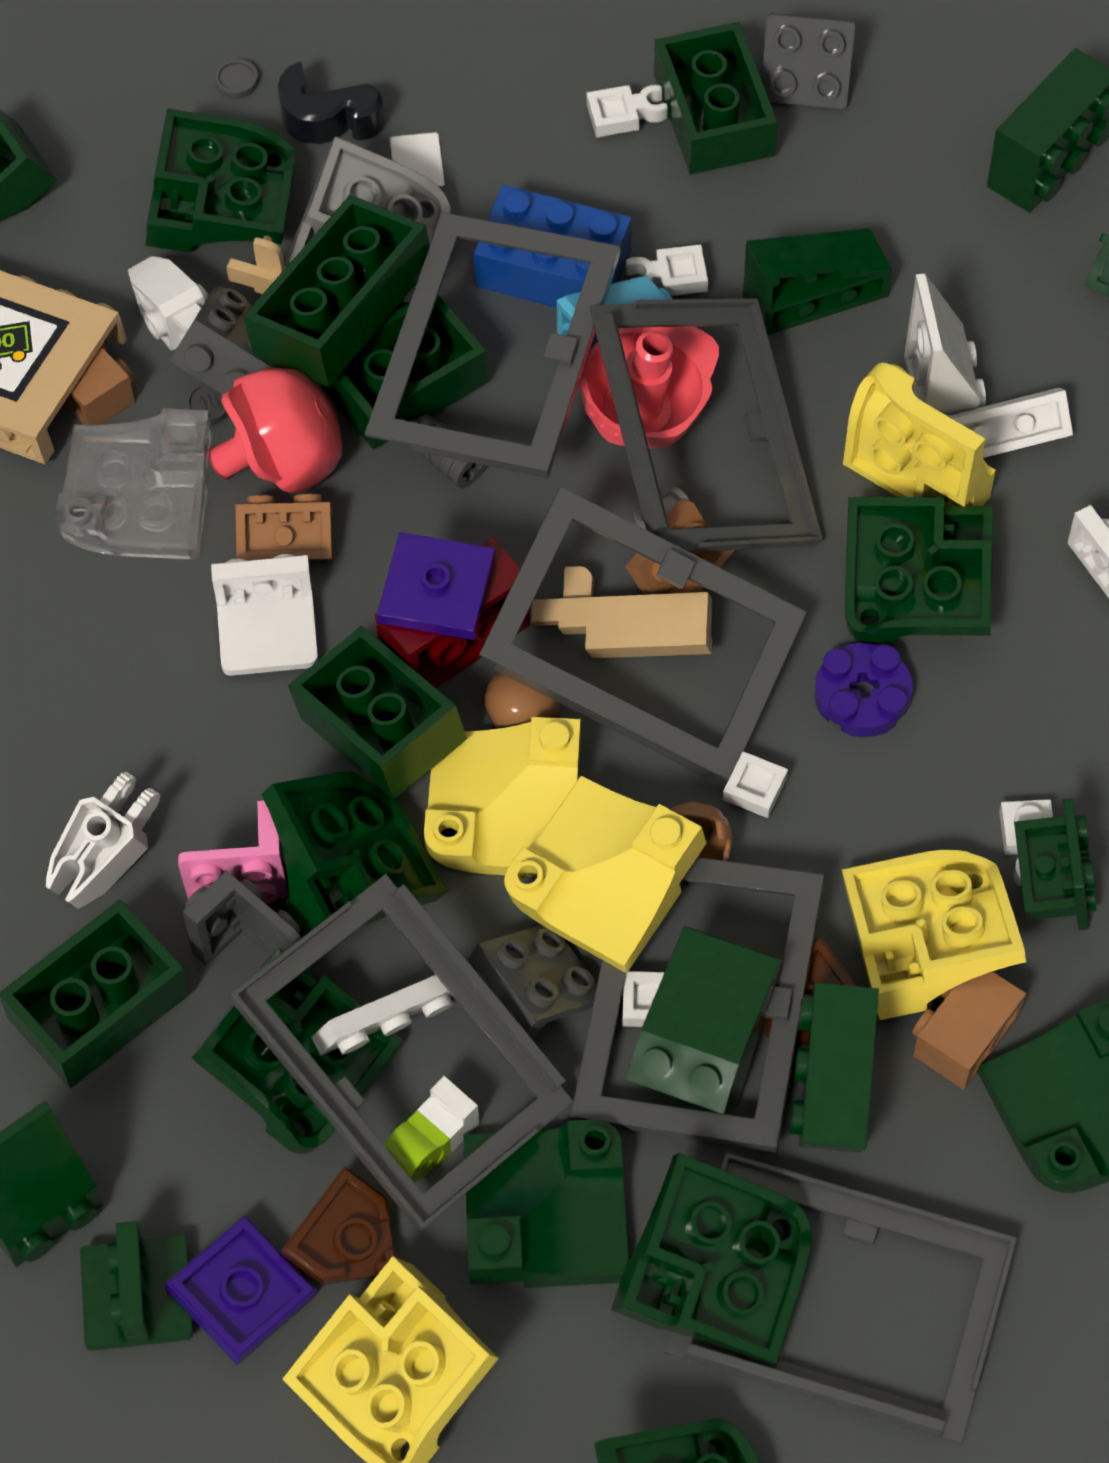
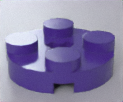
M856 643L830 650L825 654L823 663L816 675L814 697L818 711L827 722L828 718H830L835 724L841 726L842 732L851 736L873 737L890 731L896 726V721L903 717L904 713H907L911 703L913 683L907 666L900 660L899 652L894 647ZM858 682H866L875 689L871 690L870 697L862 698L859 691H851L850 687L856 686Z

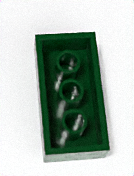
M349 195L243 316L253 355L283 368L300 370L311 380L330 387L418 282L430 247L426 225Z

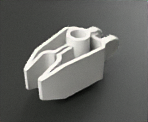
M149 257L128 269L139 311L144 317L149 331L156 339L161 338L170 350H174L180 344L209 295L200 284L192 281L169 259Z
M128 772L117 776L100 801L94 796L79 800L51 855L46 876V887L60 895L75 879L65 900L78 909L105 894L148 849L147 834L141 829L151 817L152 812L156 810L161 796L152 788L145 789L124 817L118 814L127 801L128 796L135 789L137 781Z

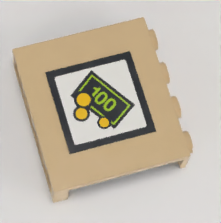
M0 271L1 449L46 465L55 451L47 431L48 426L104 341L110 342L111 340L122 345L127 341L119 312L104 303L94 304L77 298L67 290H55L37 284L27 276H15Z

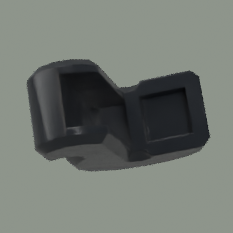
M301 61L288 66L280 76L278 91L282 120L289 133L300 141L323 144L333 141L335 137H339L347 129L352 130L354 140L361 141L376 136L382 130L384 125L382 94L374 86L367 83L309 94Z

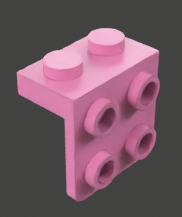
M257 801L258 847L191 851L178 855V867L188 899L199 888L203 886L208 888L226 870L240 882L244 878L251 881L263 894L266 905L275 902L277 899H287L290 897L281 843L265 801Z

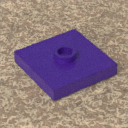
M399 532L377 612L378 623L474 640L495 560V548Z
M243 1216L168 1280L165 1285V1290L236 1365H239L315 1298L317 1290L286 1257L280 1254V1251L246 1216Z

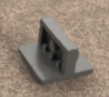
M779 13L768 14L761 80L771 103L845 109L848 99L855 22L845 19Z

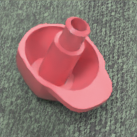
M695 326L618 328L649 449L670 448L692 426L710 398L712 392L710 380L719 358V345L712 336ZM597 342L588 353L578 385L580 399L585 408V413L589 416L599 433L608 442L625 446L599 343Z
M267 368L254 371L235 379L233 388L222 394L221 401L236 429L234 437L217 446H211L209 449L211 467L220 477L229 480L232 475L250 466L258 478L274 482L285 492L301 493L311 490L335 470L342 457V439L337 414L319 385L300 370Z

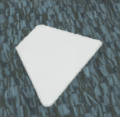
M438 133L394 136L390 138L393 161L424 175L440 187L445 185Z

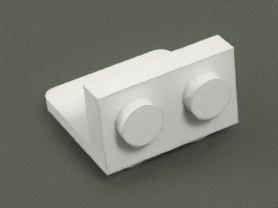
M282 554L272 559L251 561L232 559L225 563L211 564L212 582L218 613L221 667L226 675L233 676L310 668L318 661L308 555L294 556Z

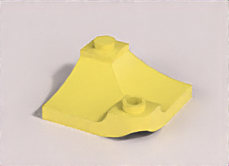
M878 363L859 385L853 399L848 420L843 465L896 497H945V506H983L991 497L996 471L988 466L983 458L986 438L916 397L913 392L915 378L910 376L902 367L888 363Z
M531 717V722L491 730L465 731L467 739L431 768L428 807L425 813L424 840L428 854L438 863L451 869L477 874L505 875L521 848H529L537 840L578 781L581 719ZM449 828L457 831L452 837H445L440 834L443 830ZM530 873V874L527 875V877H537V876H538L537 874H534V873Z
M580 776L537 840L529 848H521L505 873L504 883L512 902L526 915L557 935L627 974L682 891L679 883L706 845V840L701 826L661 804L655 807L638 802ZM530 873L538 875L536 880L530 884L521 882Z
M935 850L842 869L843 881L859 941L869 988H879L877 1014L880 1020L926 1011L928 1009L927 1003L966 981L995 970L1026 962L1025 948L998 866L994 862L967 851Z
M394 1256L391 1257L360 1298L348 1295L282 1379L367 1463H428L440 1448L437 1445V1439L445 1425L499 1358L460 1319L446 1302V1296L412 1263ZM408 1442L410 1447L405 1459L402 1460L401 1448Z

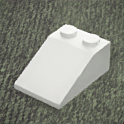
M925 273L916 274L904 354L908 374L915 378L913 391L915 396L945 415L985 406L986 393L982 378H975L973 370L977 366L974 342L966 340L963 323Z

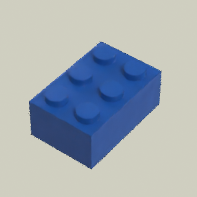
M503 184L487 220L620 246V257L611 284L619 282L626 265V260L631 252L632 217ZM478 242L473 254L475 287L557 308L558 299L581 292L590 265L587 262Z

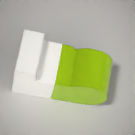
M445 1076L430 1090L431 1096L407 1121L393 1131L384 1144L414 1183L425 1177L435 1166L438 1167L464 1141L463 1134H471L480 1125L478 1105Z

